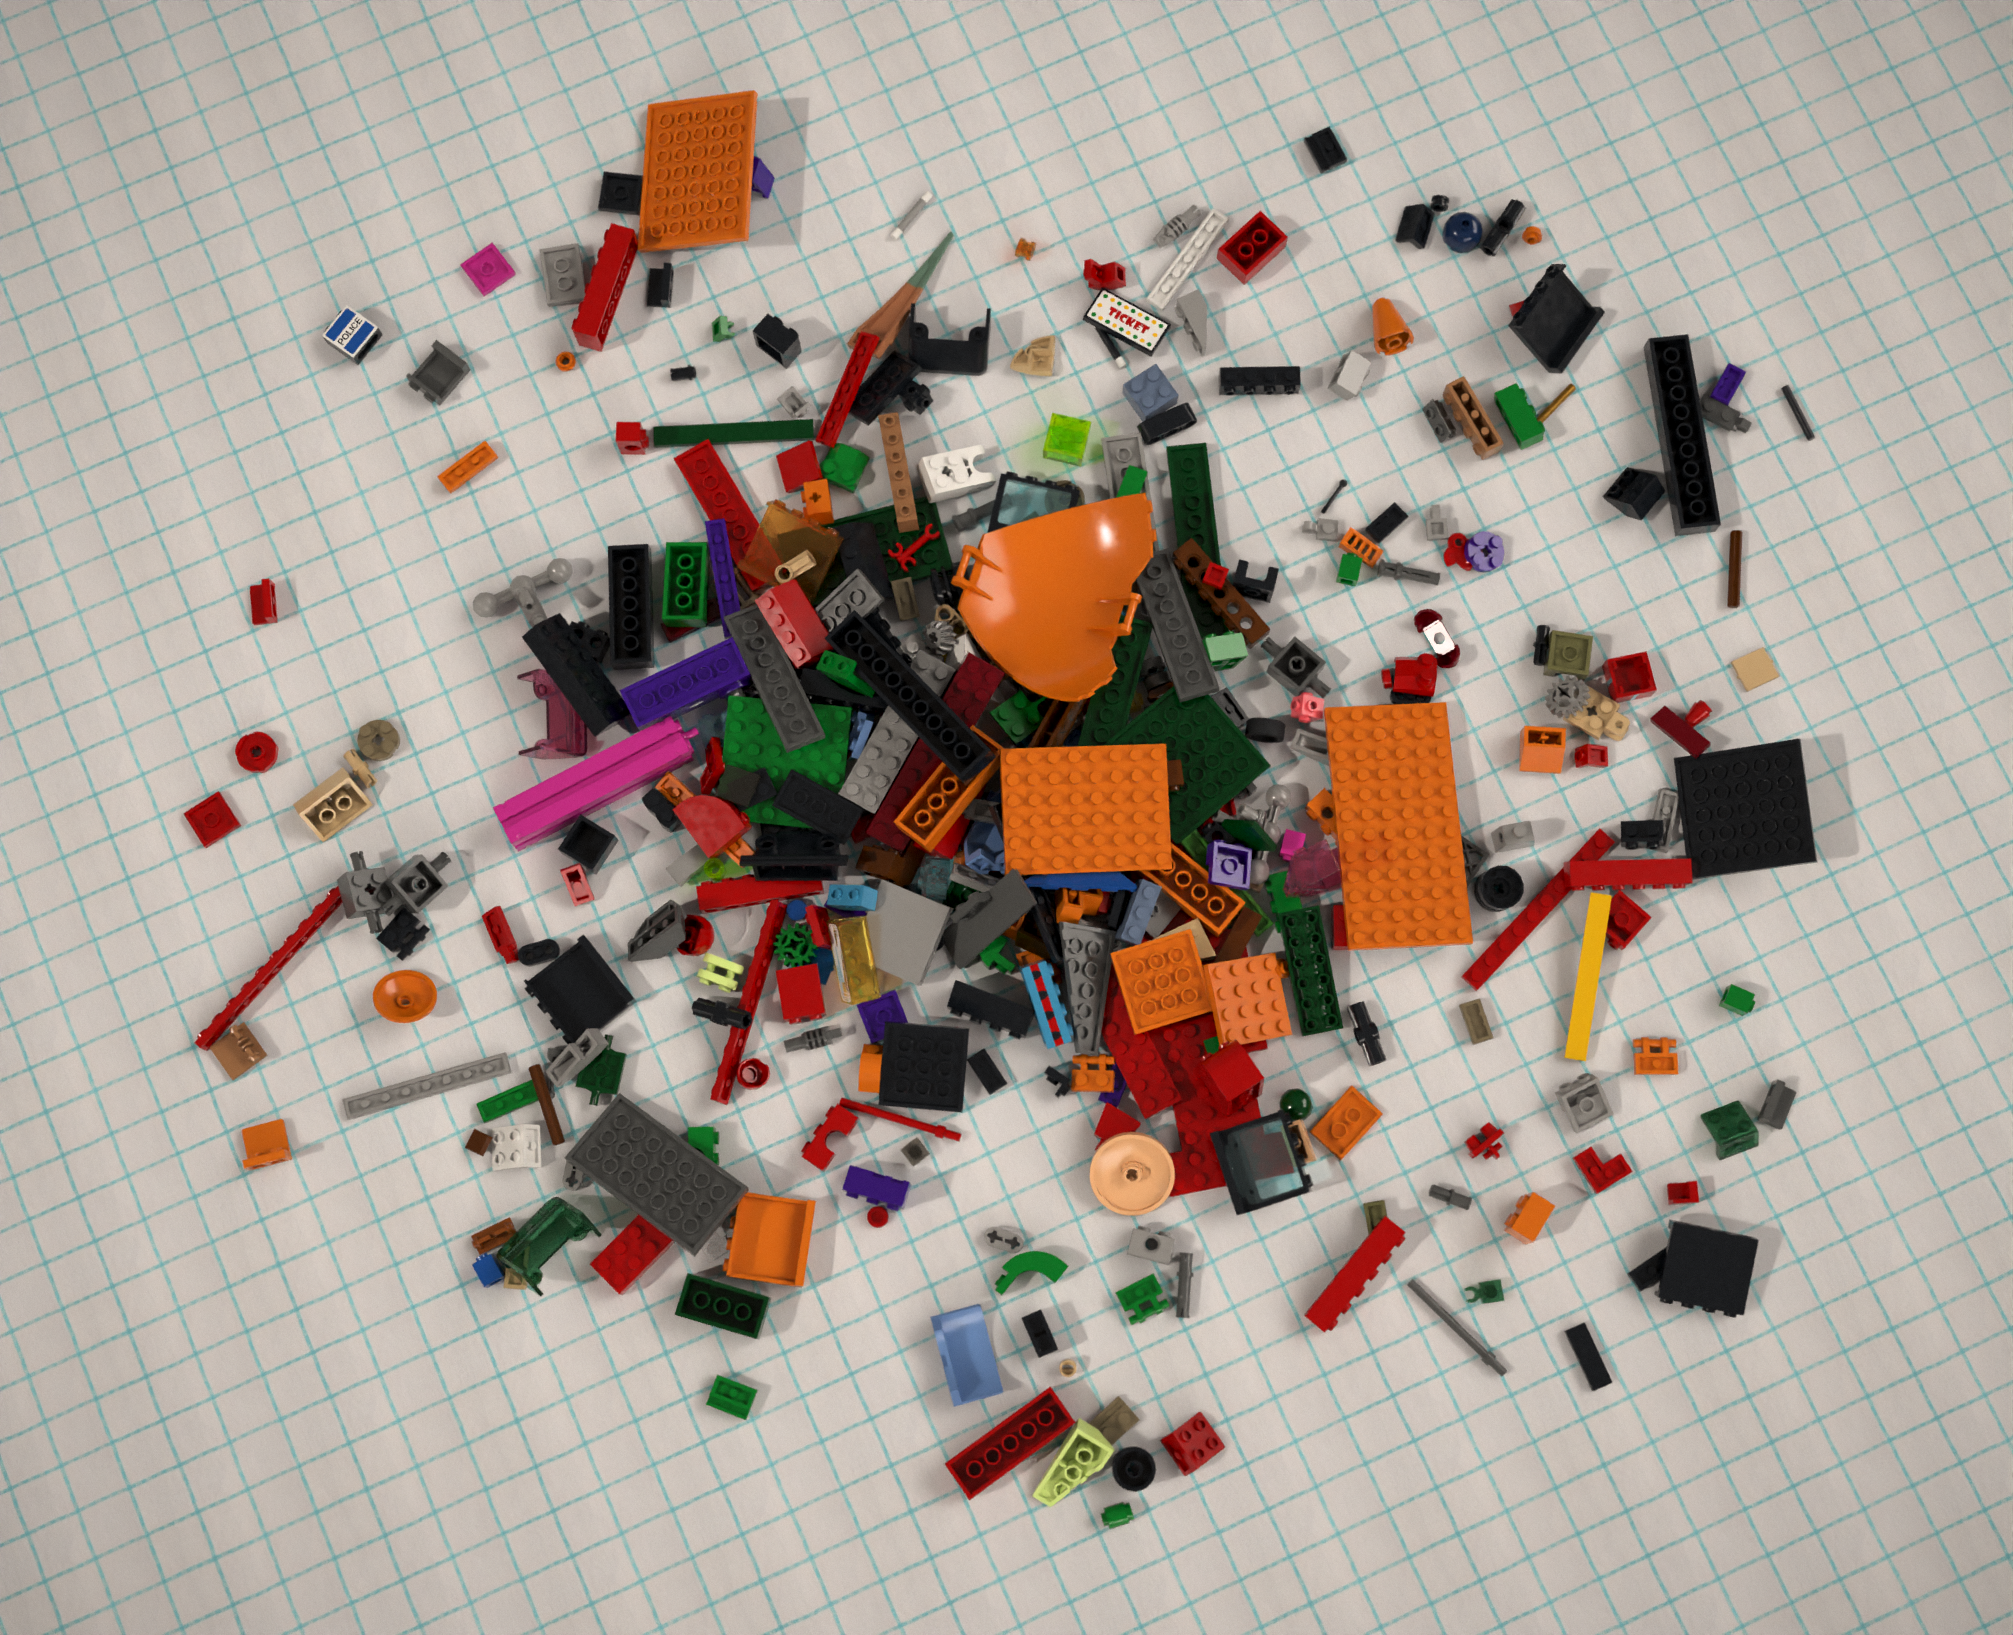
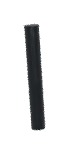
M1789 385L1782 387L1781 390L1807 440L1814 439L1815 436Z

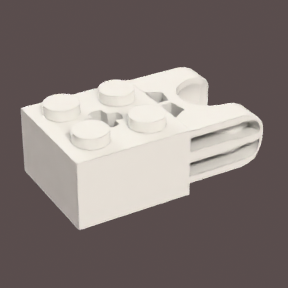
M982 445L922 457L916 469L929 503L964 496L967 493L988 489L995 484L996 480L992 473L978 472L973 466V462L979 461L985 453Z

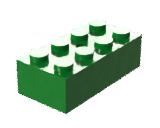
M666 542L662 620L666 627H707L710 550L707 542Z

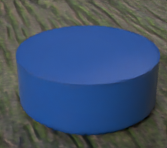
M801 900L791 901L787 906L788 917L797 922L805 919V914L807 913L805 909L807 907L806 904Z

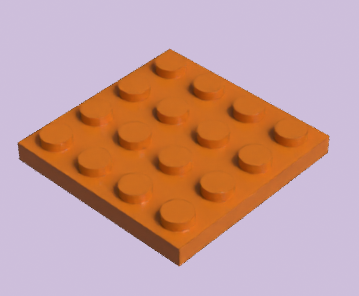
M1191 929L1110 953L1134 1034L1212 1011L1205 973Z
M1276 953L1203 965L1219 1045L1226 1041L1231 1043L1234 1040H1237L1242 1045L1292 1035L1281 978L1275 969L1277 966Z

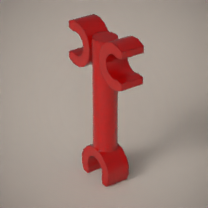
M928 524L925 528V534L905 551H903L902 545L898 542L896 543V547L899 549L898 553H893L890 549L888 550L889 556L901 564V568L905 573L909 572L905 566L906 563L910 562L913 566H916L915 559L910 556L929 540H937L939 538V531L933 535L929 533L933 528L932 524Z

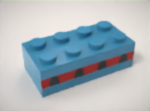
M1044 959L1020 966L1019 969L1032 1009H1034V1015L1045 1047L1050 1049L1071 1042L1070 1036H1073L1074 1033L1071 1024L1065 1021L1064 1016L1067 1015L1064 1003H1059L1057 997L1061 995L1058 984L1052 982L1051 976L1054 975L1051 963H1046Z

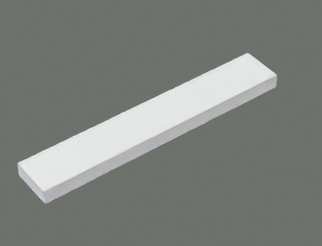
M1212 208L1146 298L1147 303L1161 312L1165 309L1226 226L1229 218Z

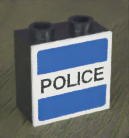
M346 305L338 313L332 324L325 329L322 336L328 345L359 365L382 337V333L376 325Z

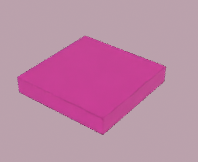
M493 243L460 264L461 268L483 296H486L516 275L515 271Z

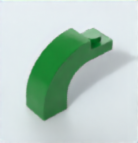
M1030 1251L1021 1253L1011 1258L1002 1266V1269L1008 1274L1006 1276L1002 1274L995 1282V1285L998 1286L995 1291L1002 1296L1012 1282L1020 1274L1027 1271L1040 1272L1053 1283H1056L1068 1268V1265L1058 1257L1046 1252Z

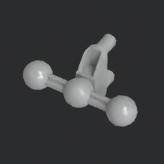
M554 559L549 563L547 571L532 578L525 575L517 576L512 580L510 588L495 595L487 592L478 594L473 601V609L480 617H492L497 612L500 604L516 598L527 621L533 627L547 619L545 611L535 593L536 588L550 581L566 583L573 574L572 565L566 559Z
M1276 784L1271 786L1267 790L1265 797L1269 806L1267 816L1265 811L1261 809L1255 810L1243 803L1238 806L1237 815L1230 816L1218 810L1211 819L1222 825L1224 819L1256 821L1277 844L1280 839V829L1277 826L1280 811L1290 804L1291 793L1284 785ZM1256 851L1254 859H1251L1250 883L1262 884L1269 877V866L1266 863L1269 851Z

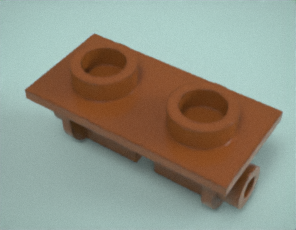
M509 1217L471 1237L474 1248H477L479 1255L519 1236Z

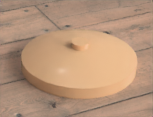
M1125 1132L1110 1137L1099 1146L1091 1160L1090 1183L1095 1196L1105 1207L1122 1215H1142L1155 1210L1168 1198L1174 1185L1175 1171L1170 1153L1161 1142L1144 1133Z

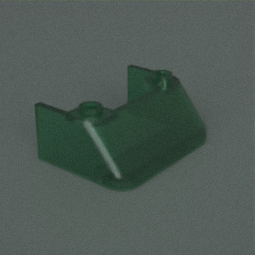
M553 1197L498 1250L496 1257L527 1288L541 1297L543 1293L537 1287L543 1277V1272L540 1268L569 1239L581 1241L587 1236L588 1232L597 1237H600L602 1234L582 1211L560 1197Z

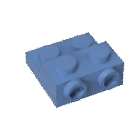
M859 708L858 712L854 711L851 718L853 726L850 731L848 750L852 751L851 757L856 759L862 753L875 717V713L865 712L863 708Z

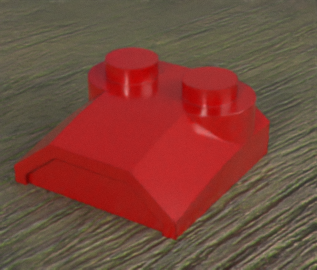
M1428 653L1421 654L1418 657H1395L1393 692L1433 697L1437 679V659Z

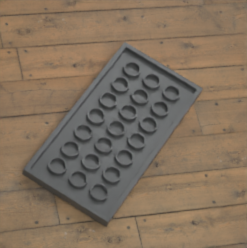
M620 1093L565 1157L567 1162L694 1257L749 1191L746 1185Z

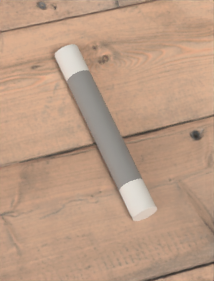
M926 191L892 232L890 236L894 240L899 238L932 197L930 192Z

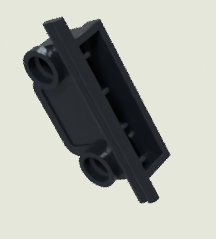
M781 831L776 836L772 834L759 836L755 841V855H741L740 866H752L756 881H838L839 866H847L849 856L841 855L839 838L835 834H823L819 831Z

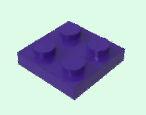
M896 990L857 1004L871 1044L884 1040L885 1021L908 1023Z

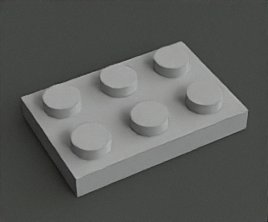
M579 244L539 249L548 307L583 301L586 295L584 293L585 279Z

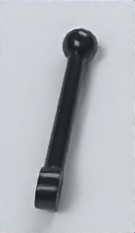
M1342 479L1339 482V487L1323 507L1321 513H1326L1341 489L1347 486L1346 480Z

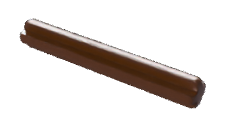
M1732 530L1730 533L1727 604L1729 608H1738L1740 605L1742 531Z
M532 1065L529 1067V1072L553 1145L562 1144L565 1142L541 1065Z

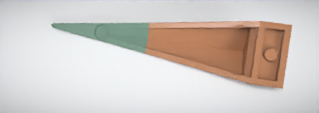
M952 232L945 237L931 256L902 288L857 328L847 343L850 349H854L861 331L874 334L880 339L872 357L881 358L887 347L895 341L910 314L911 303L917 302L954 236Z

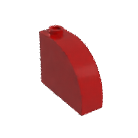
M709 795L693 796L682 801L672 809L708 858L716 859L753 828L749 823V817L744 812H740L733 803L721 797Z

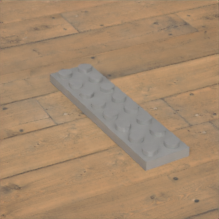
M919 650L910 666L940 698L956 672V669L922 650ZM889 706L886 708L839 792V795L873 814H876L919 738Z

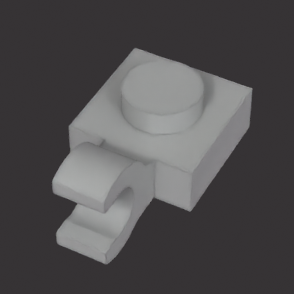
M1431 505V519H1426L1425 521L1427 541L1447 540V518H1441L1440 505Z
M1318 518L1317 524L1305 521L1302 533L1316 534V540L1336 542L1338 520Z

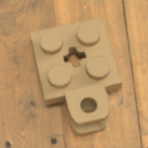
M1587 686L1590 690L1588 693L1591 696L1589 699H1586L1589 704L1582 706L1583 712L1576 711L1577 716L1570 714L1568 719L1564 716L1563 720L1597 740L1604 733V735L1615 741H1621L1630 725L1629 719L1617 712L1621 705ZM1587 709H1596L1597 715L1588 716Z

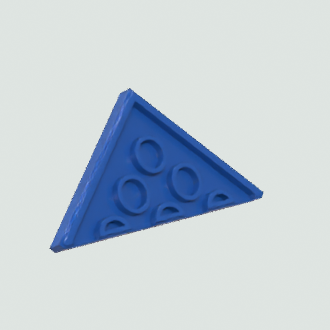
M1119 871L1032 875L1024 881L1028 888L1042 887V889L1059 890V888H1072L1071 890L1088 891V889H1101V891L1118 892V890L1137 891V885Z

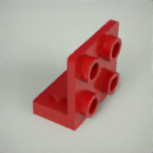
M1201 1412L1195 1414L1176 1430L1160 1440L1184 1476L1200 1468L1225 1448V1445Z

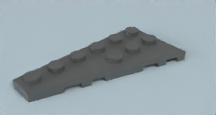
M1059 922L1075 1053L1098 1056L1112 963L1110 953L1114 949L1116 931Z

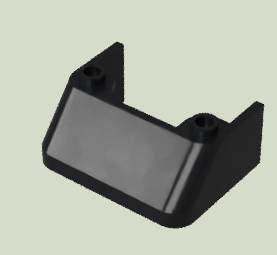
M911 303L908 358L920 365L922 368L920 372L971 376L983 375L988 368L991 308H987L985 327H974L969 332L968 341L929 338L928 327L923 323L916 322L915 303Z

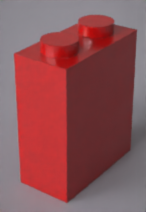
M817 963L776 970L784 1021L789 1022V1025L802 1023L801 1019L810 1018V1021L821 1020L822 1016L826 1015Z

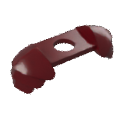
M1432 609L1419 611L1414 617V624L1419 633H1425L1435 650L1437 665L1441 668L1455 667L1459 662L1460 648L1458 644H1454L1442 623V616ZM1437 633H1443L1445 636V641L1441 645L1437 644L1434 640Z

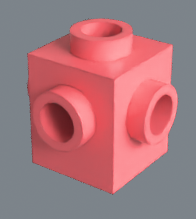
M1303 692L1301 695L1293 697L1290 705L1291 717L1299 719L1298 721L1301 723H1311L1323 719L1324 699L1314 697L1309 692Z

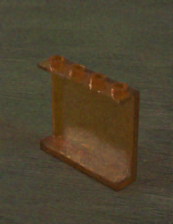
M780 500L768 501L766 503L768 508L745 558L739 561L737 568L776 587L783 584L775 577L776 568L808 550L815 558L817 565L796 577V580L812 604L844 538L839 536L837 530L830 527L828 529L822 527L820 521L813 518L809 520L803 517L804 513L801 511L786 508V504ZM787 568L783 569V576L785 578L790 576Z

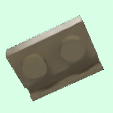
M1118 1396L1089 1424L1097 1428L1112 1446L1140 1419Z

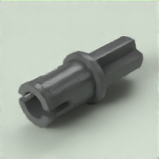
M1431 1185L1429 1189L1430 1197L1444 1201L1448 1206L1452 1204L1468 1210L1471 1205L1472 1197L1456 1193L1454 1189L1448 1190L1437 1185Z

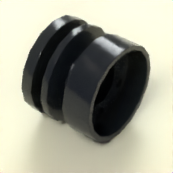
M960 561L951 563V573L947 574L944 566H940L941 576H938L936 568L930 569V583L934 599L939 606L944 605V600L948 599L949 605L954 607L953 597L956 596L960 601L963 589L951 583L953 576H956ZM966 569L964 578L969 581V575Z
M1498 865L1486 870L1477 878L1474 884L1476 901L1482 908L1490 912H1500L1513 907L1520 901L1524 892V883L1521 876L1515 869L1508 866ZM1499 886L1500 888L1498 889V891L1500 893L1495 894V889L1493 887Z

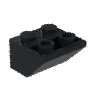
M1627 467L1603 495V498L1627 517L1642 521L1665 493V489L1656 475Z

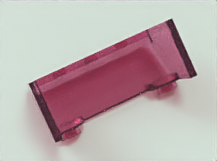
M536 669L517 675L518 680L533 682L535 696L540 700L546 701L547 739L538 740L535 743V747L521 750L519 755L543 760L584 756L588 749L587 726L548 672L543 669Z
M1325 839L1307 849L1301 847L1293 851L1294 855L1290 859L1283 891L1288 898H1309L1341 883L1338 848L1331 850Z

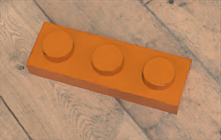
M484 441L437 477L451 494L498 459V456L488 443Z

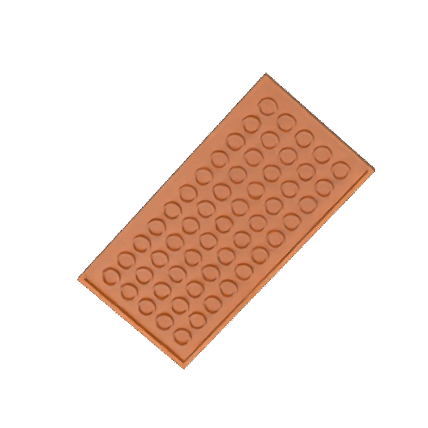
M1446 702L1325 707L1324 720L1348 951L1473 944Z

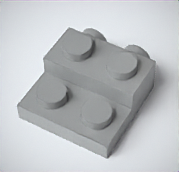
M1584 1073L1577 1077V1082L1573 1084L1564 1083L1559 1086V1091L1555 1092L1563 1112L1566 1113L1573 1131L1576 1133L1614 1115L1598 1077L1593 1074Z

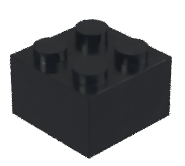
M767 313L753 329L756 346L787 369L802 352L799 334L794 329L785 327L782 320L777 316L772 317Z
M580 814L558 850L564 856L576 863H580L584 868L597 875L619 840L614 834Z

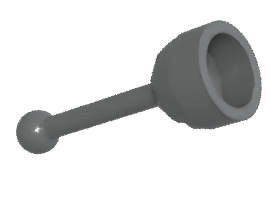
M548 1048L547 1058L553 1063L564 1049ZM550 1080L549 1093L551 1099L555 1097L554 1083Z

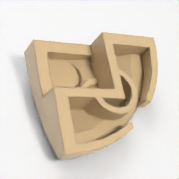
M1055 335L1044 336L1031 341V345L1025 351L1021 348L1012 359L1010 368L1031 375L1052 376L1055 356Z

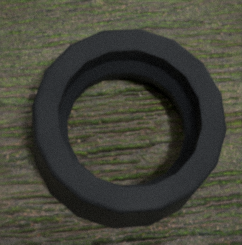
M1249 718L1246 723L1245 736L1250 740L1258 742L1279 743L1284 740L1286 725L1281 721L1270 718Z

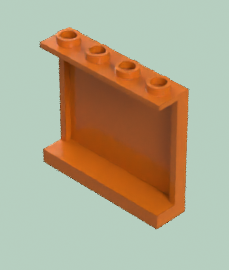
M747 1192L735 1207L737 1208L736 1216H731L729 1228L733 1229V1235L728 1237L726 1250H730L729 1259H724L723 1271L727 1272L726 1277L802 1288L816 1201H803Z

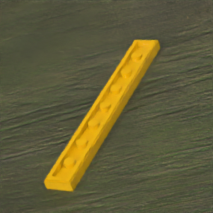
M1590 892L1564 1058L1586 1061L1611 895Z

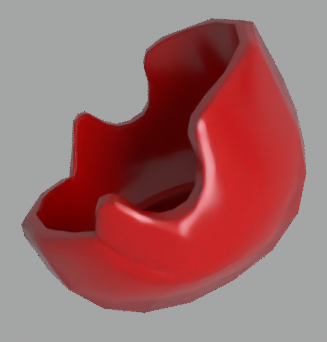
M758 1058L745 1059L739 1064L736 1075L741 1086L748 1090H757L767 1083L770 1072L768 1065L762 1063Z

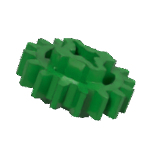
M796 923L794 928L791 924H788V930L781 928L780 930L783 934L775 936L779 941L773 943L774 946L778 947L774 954L780 955L777 960L780 962L784 961L785 966L789 967L790 964L792 968L797 967L798 964L799 966H805L804 962L812 963L811 956L817 957L813 952L819 949V947L813 943L811 933L813 932L812 930L808 931V926L804 925L801 928V924ZM797 933H803L806 938H800ZM796 942H798L797 949H793L796 946ZM786 954H793L795 959L788 958Z

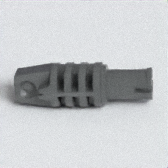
M829 1026L803 1032L800 1037L785 1040V1049L788 1053L803 1048L805 1050H812L833 1044V1038L842 1036L841 1028L829 1030Z

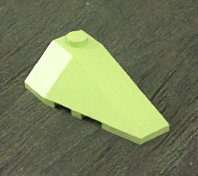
M1078 1418L1032 1496L1052 1507L1069 1494L1073 1488L1085 1482L1090 1475L1101 1470L1114 1452V1448L1097 1428Z

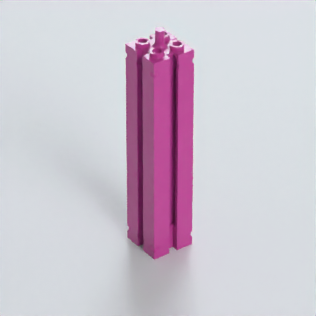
M669 716L663 719L662 722L653 724L506 800L505 803L493 807L510 843L519 852L525 849L526 846L532 845L575 823L580 814L586 817L663 777L667 772H673L684 764L694 761L692 754L695 752L689 739L699 733L696 727L684 733L678 719L673 721L672 717Z

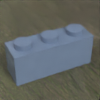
M1144 879L1136 880L1137 891L1131 892L1115 939L1133 946L1141 944L1162 888Z

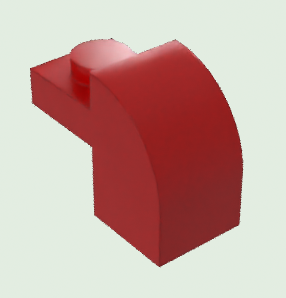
M1092 259L1084 260L1083 275L1085 280L1088 281L1089 288L1101 290L1103 287L1107 290H1114L1126 286L1125 267L1115 261L1100 265Z

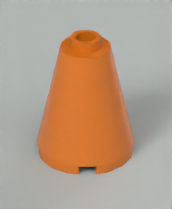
M1377 299L1372 305L1375 350L1378 354L1384 352L1385 355L1400 353L1407 349L1406 345L1409 342L1413 343V333L1390 299Z

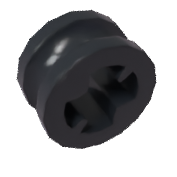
M1434 195L1431 201L1433 203L1430 206L1432 210L1438 212L1448 210L1449 198L1447 196Z

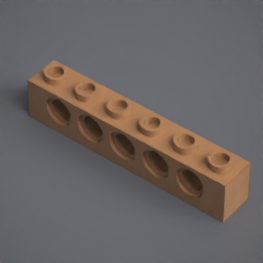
M898 412L878 415L899 533L919 530Z

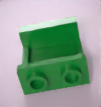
M827 650L824 651L816 669L840 686L873 698L875 691L854 670L857 665L855 660Z

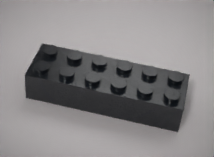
M649 544L608 546L610 664L614 670L655 668L651 549Z
M561 613L537 623L522 636L523 640L594 737L618 725L630 715L625 701L617 692L615 686L606 677L603 670L598 666Z

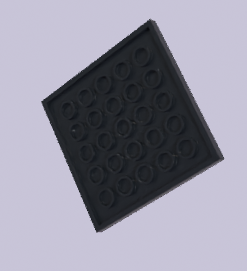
M1800 738L1703 753L1696 759L1692 755L1674 758L1686 859H1691L1692 880L1817 863Z

